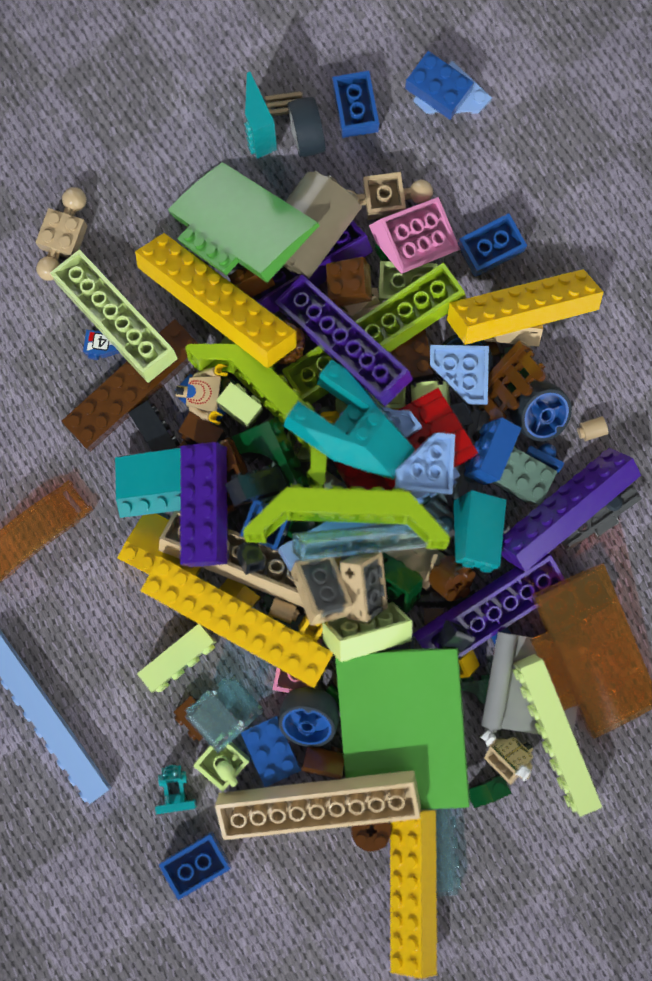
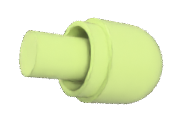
M221 761L217 764L216 771L222 780H228L232 788L239 783L234 776L236 774L235 769L228 761Z

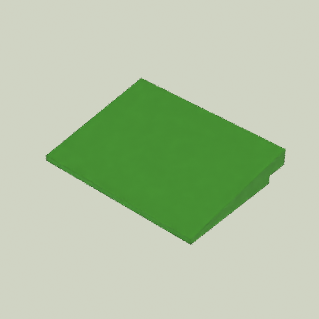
M458 648L379 650L342 662L336 657L345 778L414 770L421 809L469 808Z

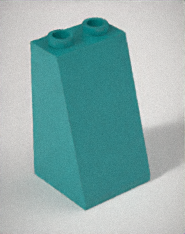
M472 490L454 500L455 561L457 563H461L467 568H480L483 572H492V570L500 567L506 510L505 499Z

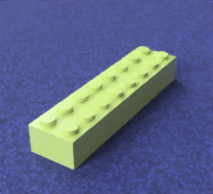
M80 249L50 272L56 284L147 383L178 359L173 348Z
M533 654L514 662L515 669H512L516 680H519L522 684V687H520L521 694L530 704L527 706L528 711L537 722L534 724L537 733L541 734L544 739L542 746L551 757L549 763L553 771H556L559 776L556 780L560 789H563L566 794L563 797L567 806L580 817L602 808L543 659Z

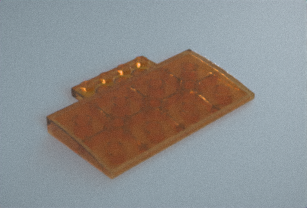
M604 563L532 594L546 633L530 641L536 655L544 661L563 711L577 705L589 735L595 739L652 710V681Z

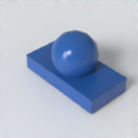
M550 443L541 445L539 449L529 446L525 452L527 455L556 470L557 474L564 465V462L555 458L557 451L555 446Z

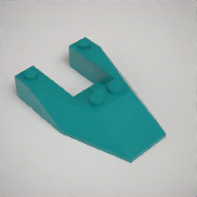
M331 360L321 372L317 384L347 404L348 407L335 424L332 425L298 401L287 415L284 427L334 461L394 480L396 469L415 451L414 447L347 369Z

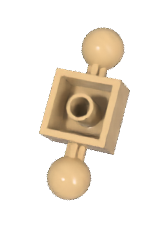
M401 172L363 177L364 194L357 195L354 191L346 189L358 197L360 205H366L368 220L385 218L405 210V200L412 199L413 202L421 204L429 201L433 196V188L425 180H417L410 188L403 189Z
M71 187L63 193L62 202L65 206L63 213L48 208L35 242L39 249L48 252L47 257L41 258L36 266L37 273L43 280H54L50 272L60 265L58 262L59 256L69 258L81 246L88 226L84 219L74 216L75 212L83 209L86 204V195L79 188Z

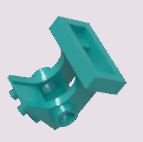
M168 765L162 768L161 775H158L159 787L163 786L165 803L155 806L156 814L196 809V799L186 800L184 783H187L186 771H182V766ZM178 782L180 793L170 795L168 783Z

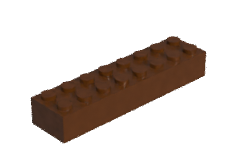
M176 319L159 332L163 339L173 348L178 358L149 383L127 361L61 421L89 452L128 419L130 411L149 400L189 363L185 347L188 344L198 343Z

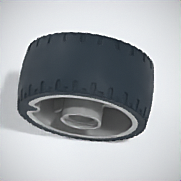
M305 97L288 102L290 126L299 157L312 156L326 151L322 123L315 98Z

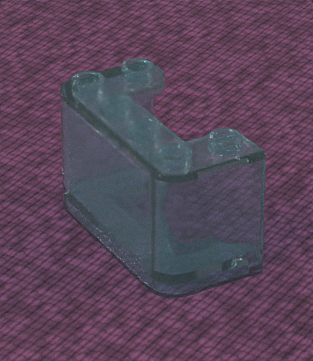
M234 676L230 679L225 677L217 684L219 688L216 691L207 690L196 703L186 710L188 713L185 716L186 719L217 753L265 711Z

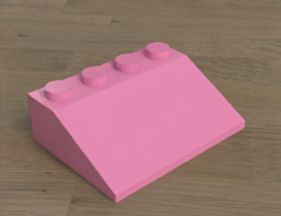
M439 197L392 214L369 225L377 245L401 274L460 250Z

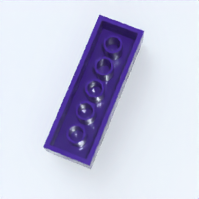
M217 442L181 446L180 564L189 567L227 564V488L225 486L227 484V447Z

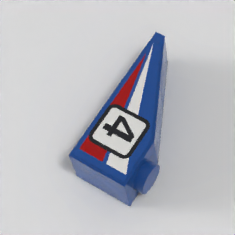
M86 330L83 353L88 356V359L99 360V357L107 358L120 353L100 331Z

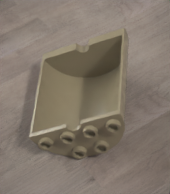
M316 170L314 172H307L285 200L286 203L309 216L320 225L283 265L287 270L303 275L308 279L362 208L358 202V197L354 193L348 192L340 186L332 176L328 175L326 177Z

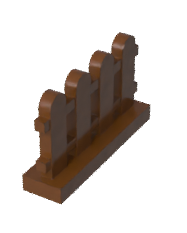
M520 340L488 374V404L479 405L478 408L482 411L486 410L491 416L488 419L490 422L501 417L506 419L504 412L507 408L511 410L518 409L520 403L517 398L519 395L528 396L532 393L533 387L530 385L534 379L541 382L546 378V372L544 371L546 366L543 363L538 364L533 359L535 354L531 347ZM523 367L530 374L526 379L520 373ZM510 382L517 388L513 393L507 387ZM497 396L504 402L500 407L494 401Z

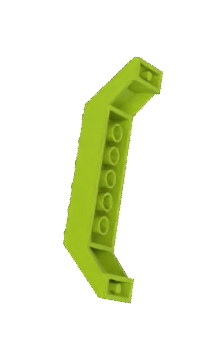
M188 344L185 347L188 361L198 371L216 367L217 364L227 365V367H223L222 372H231L275 417L278 416L283 426L287 415L298 401L313 412L315 411L309 402L305 403L300 398L301 395L295 388L291 389L287 385V380L281 374L277 375L273 371V366L266 368L237 344ZM287 429L311 453V466L307 472V483L311 487H324L326 455Z
M292 485L291 488H285L243 531L246 542L266 543V538L287 520L407 524L426 543V549H446L449 543V535L410 492L401 488L384 491V488L364 490L362 487H353L352 490H347L341 486L324 489L323 486L303 488L302 485Z

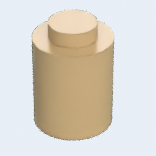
M601 416L580 423L577 432L580 439L583 438L584 441H589L607 435L608 428L605 419Z
M275 597L268 616L291 624L292 621L296 622L299 610H297V605Z

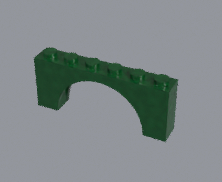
M278 416L232 437L240 454L254 452L263 454L275 461L285 473L290 488L292 485H302L303 488H310L307 483V477L300 467V461L295 456L292 444L287 438L284 426ZM291 521L284 541L305 534L325 522Z

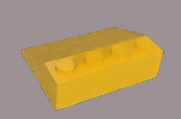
M156 513L141 516L117 559L147 574L151 573L160 556L195 576H198L202 567L182 565L179 558L159 551V539L169 520Z

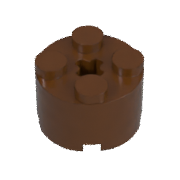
M450 555L440 560L442 563L438 567L435 565L431 570L429 584L448 601H455L461 597L466 598L470 593V587L476 575L471 568L457 563L455 556Z
M383 822L351 826L352 838L359 848L369 852L378 851L384 848L390 840V823ZM370 825H373L376 830L372 834H369L366 830L369 829Z

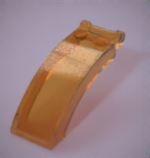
M71 480L66 481L62 486L37 501L0 530V583L13 575L16 570L41 549L93 512V508L90 505L88 506L75 490ZM67 491L82 511L77 513L63 493Z

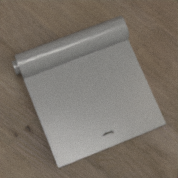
M497 632L481 726L485 727V731L489 730V732L497 733V730L507 729L538 734L534 725L537 722L534 717H531L527 708L530 704L526 698H523L520 691L522 684L519 680H516L512 669H515L514 662L535 654L544 661L573 733L587 647Z

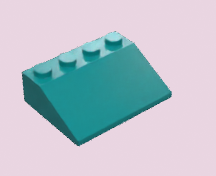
M247 72L246 122H244L248 149L251 155L255 154L258 159L277 150L275 123L251 72Z
M181 448L115 457L116 503L120 518L180 510Z

